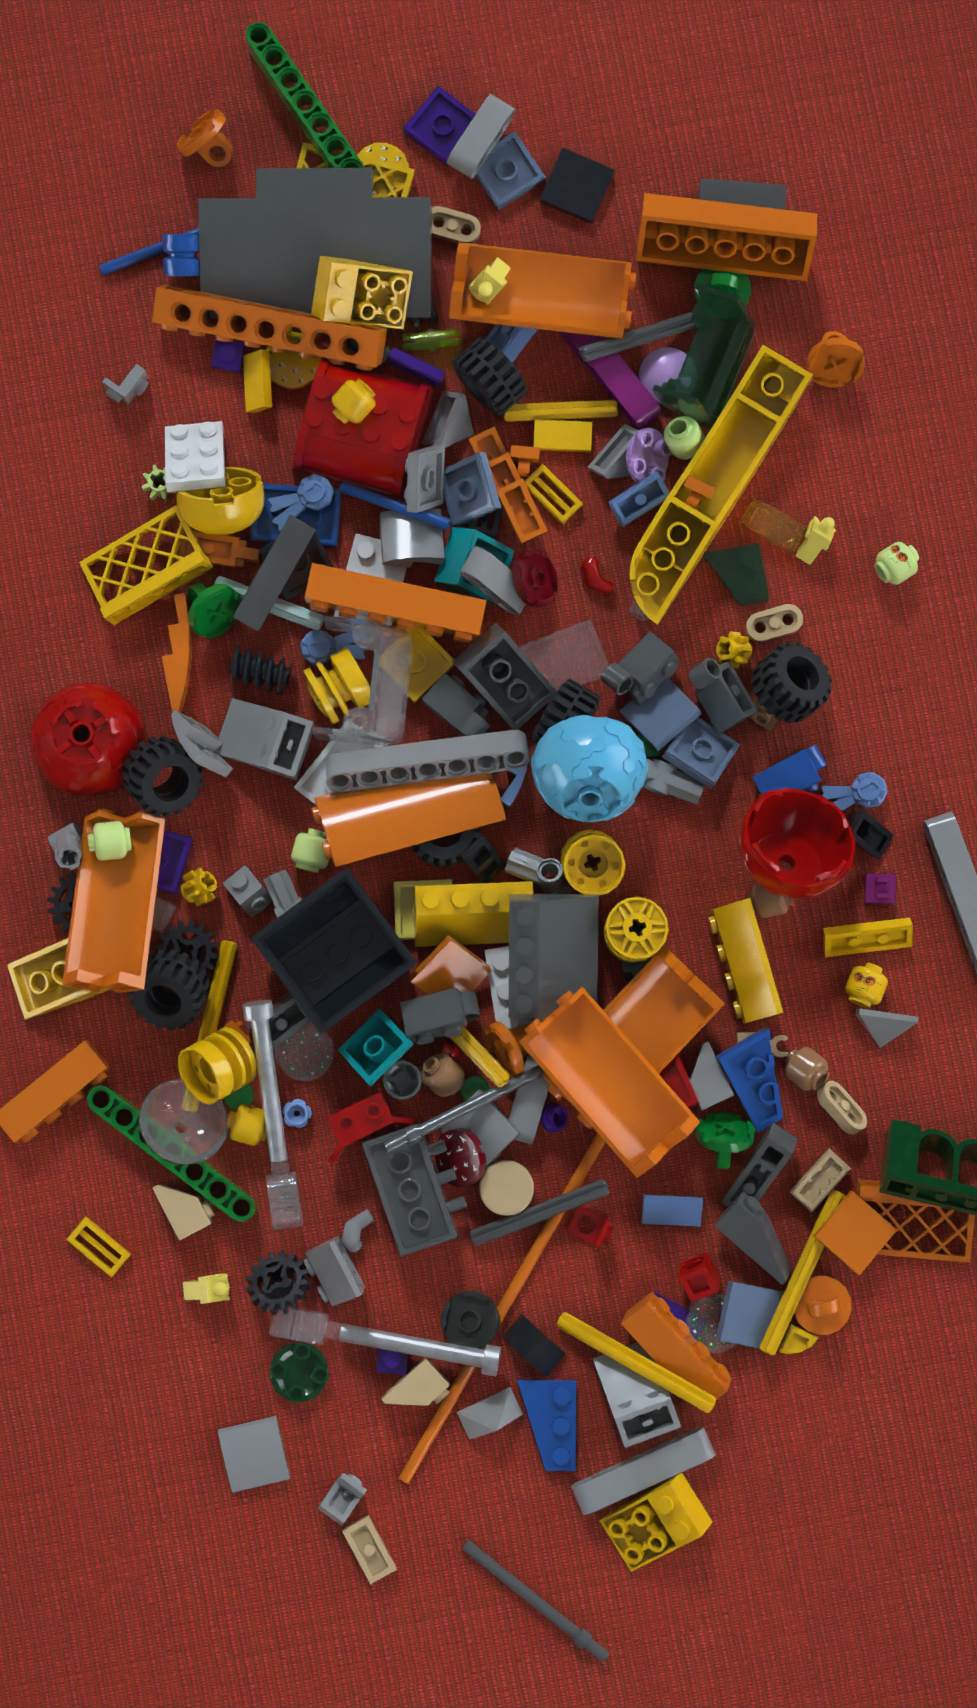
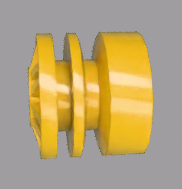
M347 647L330 655L334 668L328 672L321 662L316 663L322 676L316 678L310 668L303 670L306 676L307 688L320 712L328 717L332 724L339 722L333 710L338 706L345 717L349 716V710L346 705L347 701L351 700L358 709H362L376 701L367 680Z
M588 829L577 832L567 840L561 851L560 863L563 868V874L573 889L583 895L600 896L608 894L619 885L624 876L626 863L623 852L616 842L602 831ZM590 854L594 858L598 857L595 860L596 866L592 868L589 864L584 865L588 861L586 856Z
M642 897L627 898L616 904L606 918L603 928L604 943L609 952L620 961L631 964L642 963L654 957L665 943L668 934L667 918L661 907L652 900ZM633 922H636L638 926L643 925L644 929L640 932V936H637L635 932L630 933L629 929L632 927Z
M223 1027L205 1037L204 1040H200L183 1049L178 1056V1069L181 1079L194 1098L203 1104L211 1105L231 1094L232 1091H236L254 1081L257 1075V1063L249 1043L239 1032L229 1027Z

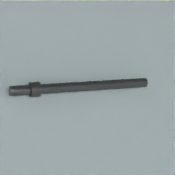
M537 1065L509 1079L510 1081L502 1088L495 1086L418 1126L413 1124L403 1129L404 1133L384 1142L383 1145L388 1154L407 1144L412 1146L422 1141L421 1137L542 1077L544 1070Z
M469 1539L461 1548L464 1552L573 1638L572 1642L581 1650L585 1648L601 1662L607 1658L609 1652L593 1640L592 1634L585 1628H578Z

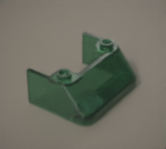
M696 283L694 289L701 301L695 305L692 312V320L697 329L677 379L671 378L667 383L664 382L662 386L654 385L652 390L664 407L681 416L691 417L700 426L711 429L726 406L753 340L755 325L739 295Z

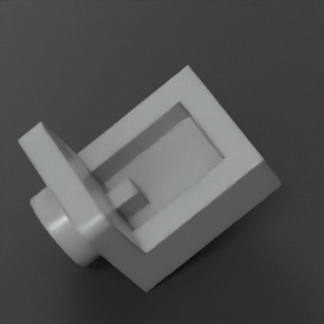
M136 364L120 386L105 377L102 381L107 389L105 394L117 403L122 400L129 405L136 394L140 396L145 391L149 383L147 381L149 376L145 369Z
M246 865L223 882V885L251 918L262 912L272 902L270 894Z
M342 1473L328 1491L318 1509L342 1526L367 1489L362 1486L363 1483L356 1476Z

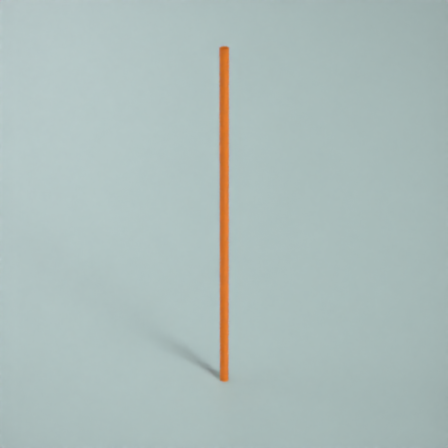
M598 1133L563 1194L580 1188L606 1142ZM565 1212L548 1218L498 1304L500 1325ZM463 1365L449 1389V1394L444 1398L400 1474L399 1479L403 1482L410 1483L476 1367Z

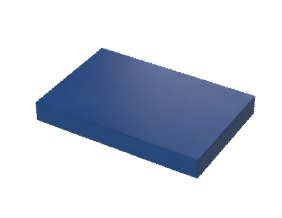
M263 483L264 507L259 518L251 525V542L269 543L277 538L280 531L278 525L274 524L272 520L283 511L275 514L272 513L270 510L272 504L268 499L297 493L299 486ZM333 489L334 494L327 507L318 511L306 508L297 517V519L304 523H311L313 528L316 529L315 532L323 547L337 548L342 495L340 489Z

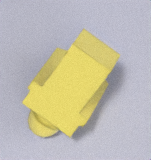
M497 257L490 266L487 265L469 285V290L476 299L489 304L507 284L505 277L511 268Z
M814 517L809 522L804 536L806 539L798 548L796 557L811 565L822 549L827 551L836 532L833 518L826 517L819 522L818 518Z
M224 1273L198 1277V1280L183 1282L184 1300H200V1304L228 1301L230 1299L228 1296L230 1288L228 1275Z

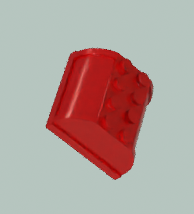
M323 357L316 370L299 429L292 471L307 475L317 474L324 476L329 481L340 484L346 481L388 497L404 500L408 474L405 470L408 453L418 450L434 388L425 384L419 385L379 373L361 370L345 364H332L328 358ZM360 379L376 394L373 397L376 405L359 424L351 421L345 424L333 413L336 408L332 403V397L346 381H357Z

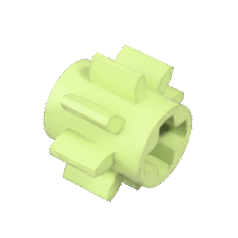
M153 465V471L150 474L143 473L148 483L144 484L142 489L144 491L152 490L150 494L152 501L158 496L167 502V495L170 492H167L166 485H159L156 488L154 484L155 481L160 482L162 479L165 481V467L163 470H160L156 465Z

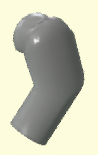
M368 1209L345 1223L342 1244L349 1252L353 1253L360 1250L362 1247L360 1241L361 1230L375 1221Z

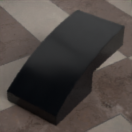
M483 835L461 854L463 860L482 883H489L506 867V864L498 856L497 851Z

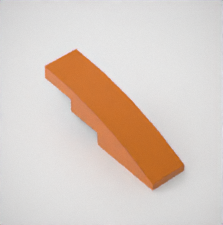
M495 427L469 438L467 441L474 454L486 452L501 508L520 543L522 544L548 531L523 478H520L509 452H506Z
M186 593L174 595L179 623L168 625L173 654L162 656L172 713L174 710L180 713L183 711L189 687L192 662V629L188 623L190 609Z

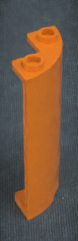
M459 242L456 252L449 319L623 339L624 329H630L632 311H626L628 291H634L636 273H631L632 262ZM498 257L511 269L505 277L507 284L489 304H486L473 296L469 290V285L487 265L490 266Z
M491 773L346 792H333L315 797L316 807L311 808L315 824H321L325 832L327 841L322 842L326 860L332 858L335 867L506 820L500 794Z
M98 809L97 812L85 816L81 841L83 856L80 858V866H78L62 986L100 992V989H113L114 992H133L144 989L165 819L156 817L151 812L148 813L145 810L137 811L136 814L126 818L114 815V812L108 809ZM121 821L124 828L129 827L131 851H127L126 856L122 859L98 860L95 851L89 852L87 834H93V827L96 823Z
M663 946L603 1011L659 1074L725 1003L674 954ZM544 1072L542 1077L549 1083L546 1089L558 1100L564 1097L570 1102ZM581 1113L577 1116L588 1129L592 1127Z
M583 987L574 994L568 990L556 1001L559 1006L544 1020L540 1021L536 1018L524 1029L528 1034L519 1043L636 1178H638L655 1166L668 1150L688 1137L700 1121Z

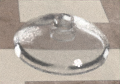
M182 1079L171 1080L158 1085L148 1094L140 1110V1129L146 1143L156 1154L174 1163L195 1164L207 1160L220 1149L227 1136L228 1116L222 1101L219 1100L211 1105L201 1103L188 1091ZM175 1127H181L184 1133L177 1132Z

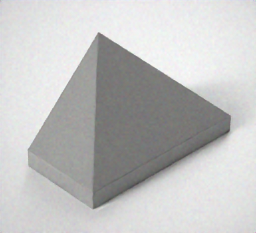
M449 391L442 392L422 440V444L425 446L438 445L445 446L446 448L474 435L464 394Z
M624 424L590 463L588 468L606 479L630 476L626 463L627 447L633 435L639 430Z
M856 1009L855 1016L880 1048L918 1023V1017L866 1009Z
M511 1387L457 1412L469 1440L495 1432L523 1415Z

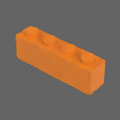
M83 1041L0 1109L1 1128L14 1143L23 1141L26 1144L39 1133L36 1128L44 1122L49 1125L62 1115L59 1111L67 1103L73 1106L85 1096L82 1092L91 1084L96 1087L108 1077L105 1072L111 1067L90 1041Z
M651 1292L626 1312L621 1324L658 1365L711 1394L716 1400L728 1391L731 1378L726 1367L717 1363L710 1356L706 1345L700 1341L698 1342L690 1334L686 1323L680 1319L678 1320L670 1312V1308L664 1299L658 1298Z

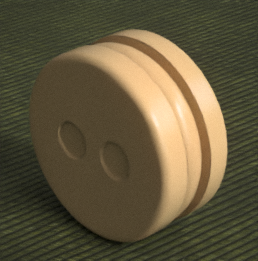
M501 1160L491 1164L485 1170L480 1179L479 1192L483 1203L489 1210L499 1215L510 1216L523 1211L529 1205L534 1194V1183L529 1171L523 1165L512 1160Z

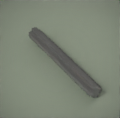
M699 309L623 334V339L610 337L581 346L579 353L582 361H592L709 324L711 322L708 309Z
M604 1179L598 1180L527 1208L515 1215L504 1217L471 1230L472 1242L474 1245L479 1246L607 1196L610 1193L608 1184Z

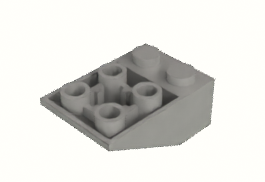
M232 698L219 735V739L223 743L216 752L220 756L297 781L315 724L313 721L286 712Z
M638 1342L627 1346L655 1362ZM605 1354L593 1358L625 1448L681 1428L670 1394L666 1389Z

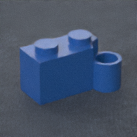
M813 745L753 776V779L761 794L783 788L800 789L812 793L819 789L817 783L822 781L817 771L825 767L827 763L817 745Z

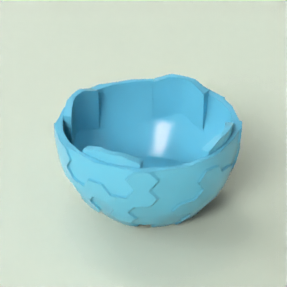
M580 715L568 718L565 721L562 720L547 730L537 743L531 757L534 783L543 800L561 816L582 822L609 821L625 812L635 802L637 794L644 786L648 773V762L643 742L636 736L631 727L623 722L607 717Z

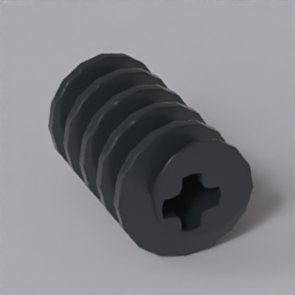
M237 645L230 663L229 675L230 673L232 674V681L235 683L243 676V684L246 686L250 685L254 679V685L257 689H260L265 682L267 692H271L277 686V694L282 695L287 689L293 662L288 668L286 667L285 658L282 657L279 663L275 664L274 655L272 654L267 661H263L262 651L255 658H252L251 648H248L245 654L242 655L240 645Z

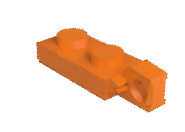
M184 530L183 536L188 537ZM193 531L204 554L209 558L212 565L244 568V561L260 563L261 553L258 549L248 548L247 541L241 540L238 537ZM181 540L178 556L185 557L195 551L191 542Z

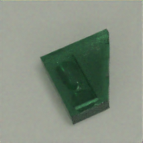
M760 544L704 553L705 561L712 566L718 574L720 581L730 590L732 597L740 607L769 602Z

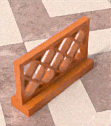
M857 1179V1195L864 1201L876 1202L882 1209L878 1214L882 1217L887 1214L896 1225L894 1228L897 1231L900 1230L909 1241L900 1249L892 1248L886 1243L885 1246L887 1248H882L877 1255L970 1263L975 1215L968 1214L967 1221L957 1228L948 1218L955 1210L948 1209L943 1212L941 1210L943 1207L879 1193L880 1181ZM882 1203H890V1204H889L887 1207H884V1205H883ZM898 1204H904L912 1213L898 1223L889 1211ZM911 1205H915V1206H919V1207L914 1210ZM927 1207H935L941 1216L930 1225H927L918 1214ZM916 1217L925 1229L911 1239L902 1227ZM945 1219L955 1231L940 1241L932 1229ZM966 1229V1234L964 1237L961 1232ZM929 1232L938 1244L930 1251H921L916 1242ZM959 1235L965 1242L964 1254L950 1253L945 1245ZM911 1246H914V1248H915L916 1250H908V1249H909ZM941 1248H943V1250H944L946 1253H942V1252H938V1251H939Z

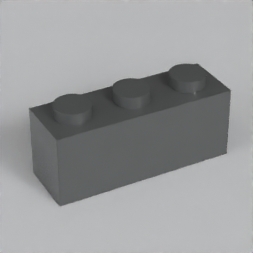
M701 178L697 199L785 210L787 185Z

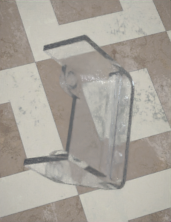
M324 616L327 630L353 632L352 636L355 644L363 650L374 651L369 708L357 707L349 710L344 716L343 729L313 727L312 733L314 737L320 740L383 746L397 745L401 742L405 733L413 655L411 635L405 630L372 620Z

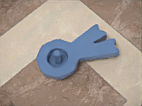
M313 474L301 480L297 493L268 499L272 504L270 509L272 513L275 514L283 511L272 520L274 524L278 525L279 531L283 528L289 515L297 518L306 508L318 511L327 507L334 494L330 481L324 476Z
M366 626L358 627L336 637H332L325 630H312L301 640V656L311 665L316 666L318 662L326 665L330 661V655L347 647L354 659L364 660L363 652L367 646L351 644L369 639V636L365 633Z
M874 772L858 775L851 787L821 786L822 796L828 800L836 799L832 803L842 812L856 803L864 808L879 806L883 803L888 793L885 780Z

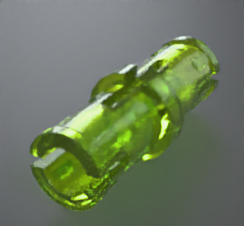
M434 328L428 329V332L402 333L403 342L415 341L414 343L403 344V350L407 352L430 349V352L436 351V348L461 347L460 338L449 339V337L461 336L460 328L434 331Z

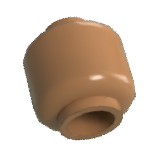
M756 882L752 887V893H748L753 910H756L762 918L784 915L787 913L789 906L793 905V898L773 895L762 889Z
M812 1048L794 1049L786 1057L785 1074L800 1089L804 1091L818 1090L829 1077L828 1062Z
M438 1053L429 1057L424 1062L421 1078L424 1085L433 1093L446 1097L457 1093L461 1089L464 1082V1070L450 1055Z

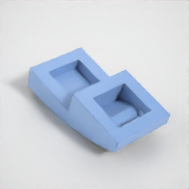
M527 765L520 769L507 771V773L515 778L501 797L502 804L510 809L520 791Z

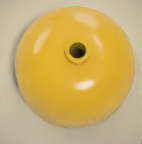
M225 467L226 487L176 491L179 513L190 527L202 533L228 535L242 531L251 526L259 518L263 510L264 486L261 481V475L245 468Z

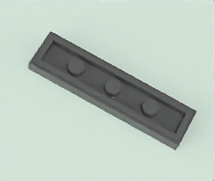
M289 515L234 612V618L259 631L316 529Z

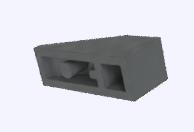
M772 1123L723 1197L721 1203L729 1206L742 1192L759 1201L792 1156L798 1139Z
M742 1192L720 1215L715 1227L783 1285L792 1270L789 1260L760 1202Z

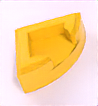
M790 1324L778 1351L785 1354L803 1352L810 1348L818 1337Z

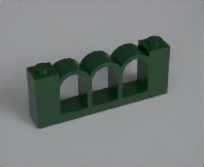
M892 1119L884 1137L879 1193L977 1215V1187L958 1183L959 1161L967 1160L977 1163V1139H966L957 1144L954 1138L937 1129L921 1131V1125ZM921 1151H931L940 1156L946 1166L945 1179L917 1173L918 1153Z

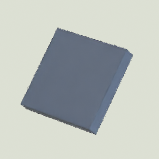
M515 131L497 142L475 175L498 211L546 181L545 175Z
M478 452L444 469L443 494L453 527H460L501 508L486 452Z
M666 678L657 687L655 694L646 699L641 705L632 699L619 710L621 715L657 752L702 714L700 709L669 678Z
M698 717L674 738L662 758L704 786L712 789L741 744L724 733L719 734L715 727Z
M728 1280L716 1339L759 1348L784 1292Z

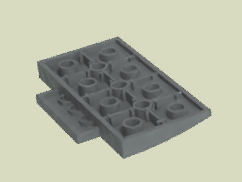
M256 168V198H198L201 292L311 314L320 256H327L413 271L406 318H432V200L430 197L373 198L372 168ZM210 310L208 312V318H218L215 311Z

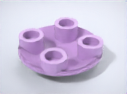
M666 347L651 352L643 360L639 370L640 382L656 402L661 404L683 402L690 395L696 383L697 374L693 361L687 354L675 348Z
M643 428L633 435L628 444L626 453L627 468L630 476L636 483H639L656 471L659 472L663 481L665 480L669 456L672 453L664 441L663 435L656 429Z

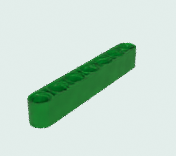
M263 22L250 24L246 29V41L251 56L311 144H313L328 168H364L359 157L269 26ZM257 38L266 39L261 43L253 42ZM273 60H279V61H281V62H280L279 64H277V65H270V64H269V63H270L271 61H273ZM289 82L296 83L292 88L284 87ZM303 105L312 106L309 110L299 109ZM319 127L327 128L323 133L315 132ZM333 150L343 151V153H341L338 156H333L330 154Z
M98 1086L89 1092L87 1103L95 1113L232 1219L243 1222L255 1214L257 1204L250 1194L114 1089L108 1086ZM100 1091H105L110 1098L108 1105L104 1108L99 1107L95 1101V1097ZM123 1109L130 1110L133 1115V1120L128 1126L122 1125L118 1119L119 1113ZM146 1127H151L156 1132V1139L151 1144L144 1142L142 1139V1131ZM169 1145H174L179 1149L180 1156L175 1162L169 1161L165 1156V1150ZM192 1163H197L203 1168V1175L199 1180L192 1179L188 1174V1168ZM216 1181H221L226 1185L227 1192L222 1198L212 1194L211 1187ZM240 1199L246 1200L250 1205L249 1214L241 1216L235 1211V1203Z

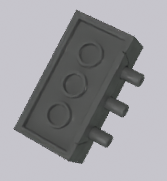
M403 1129L362 1143L401 1257L458 1237L459 1234L452 1212L467 1207L463 1196L450 1201L446 1199L442 1184L457 1179L454 1168L440 1173L436 1170L432 1156L447 1151L444 1140L428 1145L425 1136L421 1137L422 1141L412 1146L407 1144L389 1154L387 1153L383 1143L404 1133Z

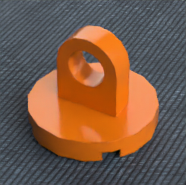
M219 109L209 110L190 125L189 130L191 133L188 137L182 135L177 142L178 151L186 157L197 151L207 163L214 167L227 165L231 160L233 147L226 136L220 131L226 121V116ZM211 147H222L226 153L225 156H215L211 152Z
M835 331L826 332L821 342L813 346L807 357V370L813 374L812 379L817 384L825 387H842L851 380L853 383L859 379L865 368V355L862 348L856 342Z
M495 1021L484 1030L486 1047L490 1053H495L497 1057L495 1060L510 1074L509 1079L524 1072L523 1057L529 1053L519 1041L528 1034L524 1029L529 1024H523L509 1031L504 1024Z
M826 1275L812 1276L798 1303L794 1316L806 1331L817 1335H830L840 1330L847 1323L852 1311L851 1297L846 1287L837 1279Z

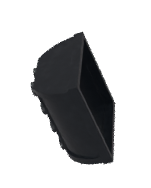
M347 867L251 937V940L321 1035L418 964Z

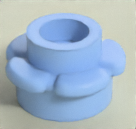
M294 1099L293 1102L285 1104L283 1120L290 1127L302 1128L307 1125V1120L311 1118V1108L306 1106L305 1101ZM295 1111L300 1112V1115L298 1117L294 1115Z

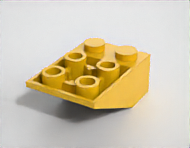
M320 256L311 314L322 321L404 329L413 271L344 258Z
M682 1472L655 1484L600 1520L631 1572L700 1538L713 1523Z

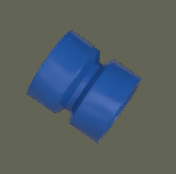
M162 234L163 251L168 253V256L163 259V276H200V260L195 256V253L199 251V234Z

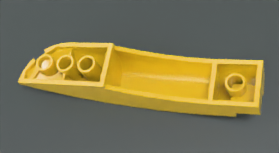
M762 345L720 416L664 500L634 551L630 565V582L633 595L640 609L657 625L724 524L813 378L812 373L765 345ZM688 476L694 477L717 489L712 500L703 496L697 509L686 504L687 498L692 491L684 487Z

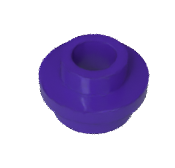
M549 1103L543 1108L541 1123L546 1131L555 1133L567 1125L568 1114L564 1107L557 1103Z

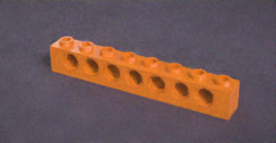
M162 285L156 288L152 322L161 324L160 328L164 330L178 331V328L187 329L188 334L204 337L206 333L216 335V340L223 342H233V339L244 341L243 345L253 348H260L261 344L272 346L271 350L277 353H289V350L300 352L299 356L307 359H316L317 356L326 357L330 363L344 365L345 361L356 363L355 367L361 370H372L373 367L382 364L387 333L385 328L322 321L310 313L170 285ZM182 304L190 309L191 315L189 319L184 318L180 312ZM210 310L215 311L218 315L217 325L212 324L208 319V312ZM237 316H241L245 319V330H241L237 327ZM265 321L270 322L274 326L273 336L265 333L263 328ZM293 327L301 330V341L293 339L291 335ZM321 332L326 333L330 337L331 343L329 347H325L320 343L319 335ZM349 338L357 341L359 345L357 353L351 352L348 349L347 340Z

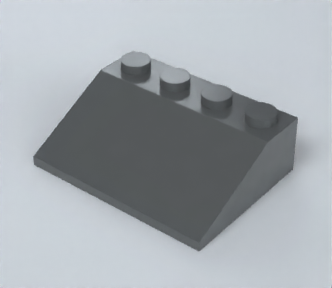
M509 894V1018H545L559 1006L556 1001L568 990L574 994L581 987L597 1003L599 895Z

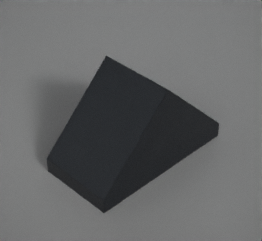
M859 809L853 813L848 822L856 841L855 847L880 860L894 835L864 810Z
M523 1314L502 1335L525 1360L545 1376L566 1355L561 1348Z

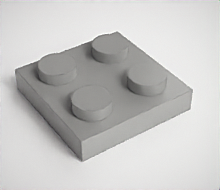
M433 445L408 453L405 464L408 480L404 495L407 503V512L418 513L443 504L445 446Z

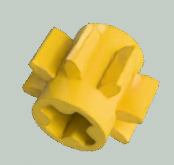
M732 631L729 632L728 637L721 636L716 647L717 656L720 658L719 663L729 661L732 667L739 669L740 663L747 664L752 654V647L748 642L749 637L741 636L740 632Z
M198 868L182 876L186 882L180 886L181 892L188 902H195L196 906H200L215 899V895L212 892L216 890L217 882L210 872H203L202 868Z

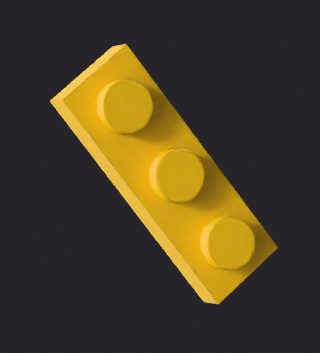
M911 918L823 928L825 957L912 947L913 924Z

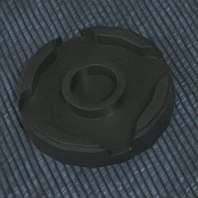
M463 1291L445 1304L441 1313V1328L451 1344L481 1349L495 1339L500 1328V1314L496 1304L489 1296L478 1291Z

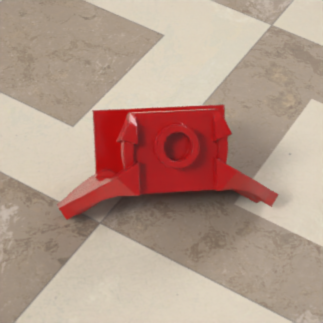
M381 1091L340 1109L337 1113L327 1117L338 1140L327 1161L331 1164L337 1161L345 1147L350 1143L389 1124L413 1125L414 1118L392 1116Z

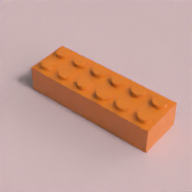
M644 193L636 261L807 281L817 237V214Z
M312 563L305 594L306 604H310V609L327 613L328 608L339 610V616L356 619L358 614L367 616L370 623L385 625V621L397 623L396 628L413 631L414 626L425 629V634L442 637L443 633L454 635L453 640L463 643H471L472 639L477 640L479 637L487 601Z

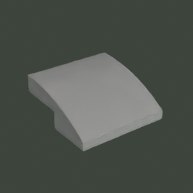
M430 508L426 510L441 516V509ZM392 510L379 514L382 565L410 568L413 562L442 564L445 555L443 530L441 528Z
M174 710L171 714L173 726L187 754L195 763L226 778L233 768L216 752L223 742L205 725Z
M478 1090L470 1099L483 1093V1091ZM493 1102L454 1120L441 1129L443 1133L455 1128H465L472 1131L482 1144L480 1145L482 1153L485 1152V1169L520 1134L517 1128Z
M276 1416L218 1429L232 1493L290 1479V1471Z

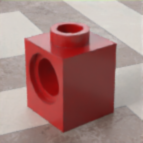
M708 1252L681 1262L679 1279L691 1302L719 1292L720 1276Z

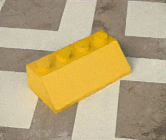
M533 881L414 886L415 947L439 946L448 935L461 945L509 943V894H533Z
M744 899L711 910L712 916L708 917V923L712 934L717 933L720 945L716 946L720 962H725L728 973L724 974L728 990H733L736 1001L732 1002L736 1018H742L743 1023H748L783 1013L751 899Z

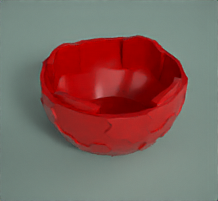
M95 682L75 683L63 687L52 694L41 706L36 719L33 720L30 733L32 756L35 764L43 773L44 778L55 788L72 796H96L119 790L124 786L123 782L126 781L122 778V771L127 770L124 766L125 759L130 760V751L132 749L136 751L139 748L138 744L144 741L147 743L146 726L135 704L108 685ZM80 726H86L90 730V737L85 742H78L74 738V732Z
M783 788L768 791L750 804V808L742 822L739 834V848L748 874L767 892L787 898H796L797 900L814 898L834 888L847 875L854 863L856 841L850 824L847 822L844 813L834 803L829 802L827 798L800 789ZM784 861L789 863L792 869H783L779 865V862Z

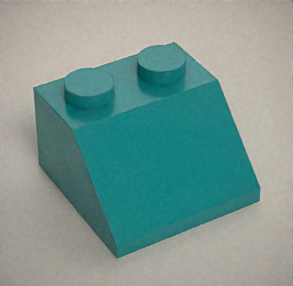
M452 527L444 550L445 559L439 565L434 582L454 592L487 600V603L496 605L459 572L474 547H480L488 551L508 568L514 550L475 529Z
M379 1009L338 1051L360 1076L372 1086L413 1045V1042L395 1022Z

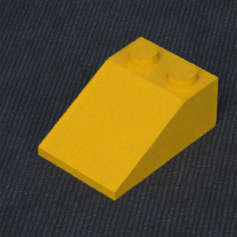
M68 938L7 964L25 1020L110 990L100 989V992L62 986Z

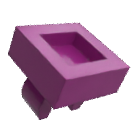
M865 874L864 903L895 904L896 874Z

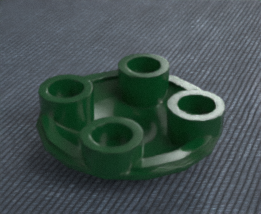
M303 1342L291 1343L281 1348L273 1357L270 1366V1381L275 1391L284 1399L294 1403L309 1401L318 1396L324 1389L329 1377L328 1363L323 1353L315 1346Z

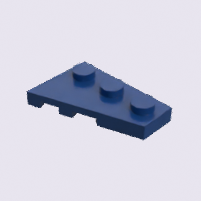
M767 1027L762 1028L715 1056L750 1122L753 1124L755 1131L758 1133L771 1126L772 1123L783 1119L779 1087L776 1083L774 1071V1055L771 1052L770 1030Z
M517 1379L545 1470L576 1471V1380Z

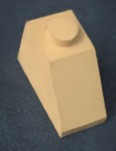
M163 1184L152 1188L179 1241L214 1222L211 1217L215 1215V1212L207 1199L203 1201L201 1196Z
M424 1357L382 1396V1401L385 1404L428 1406L432 1401L438 1404L449 1394L446 1388L450 1386V1381L429 1358Z

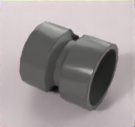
M406 1061L395 1062L385 1072L383 1077L387 1093L400 1100L409 1099L416 1095L422 1085L421 1072L418 1067Z

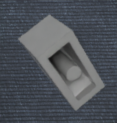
M709 1042L700 1044L689 1078L700 1101V1104L696 1106H698L699 1110H704L734 1094Z

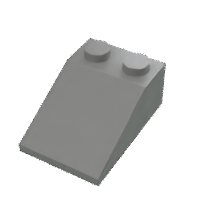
M339 1235L305 1253L307 1259L303 1261L310 1275H317L321 1285L317 1286V1289L324 1302L330 1301L331 1305L335 1306L362 1295L365 1286Z

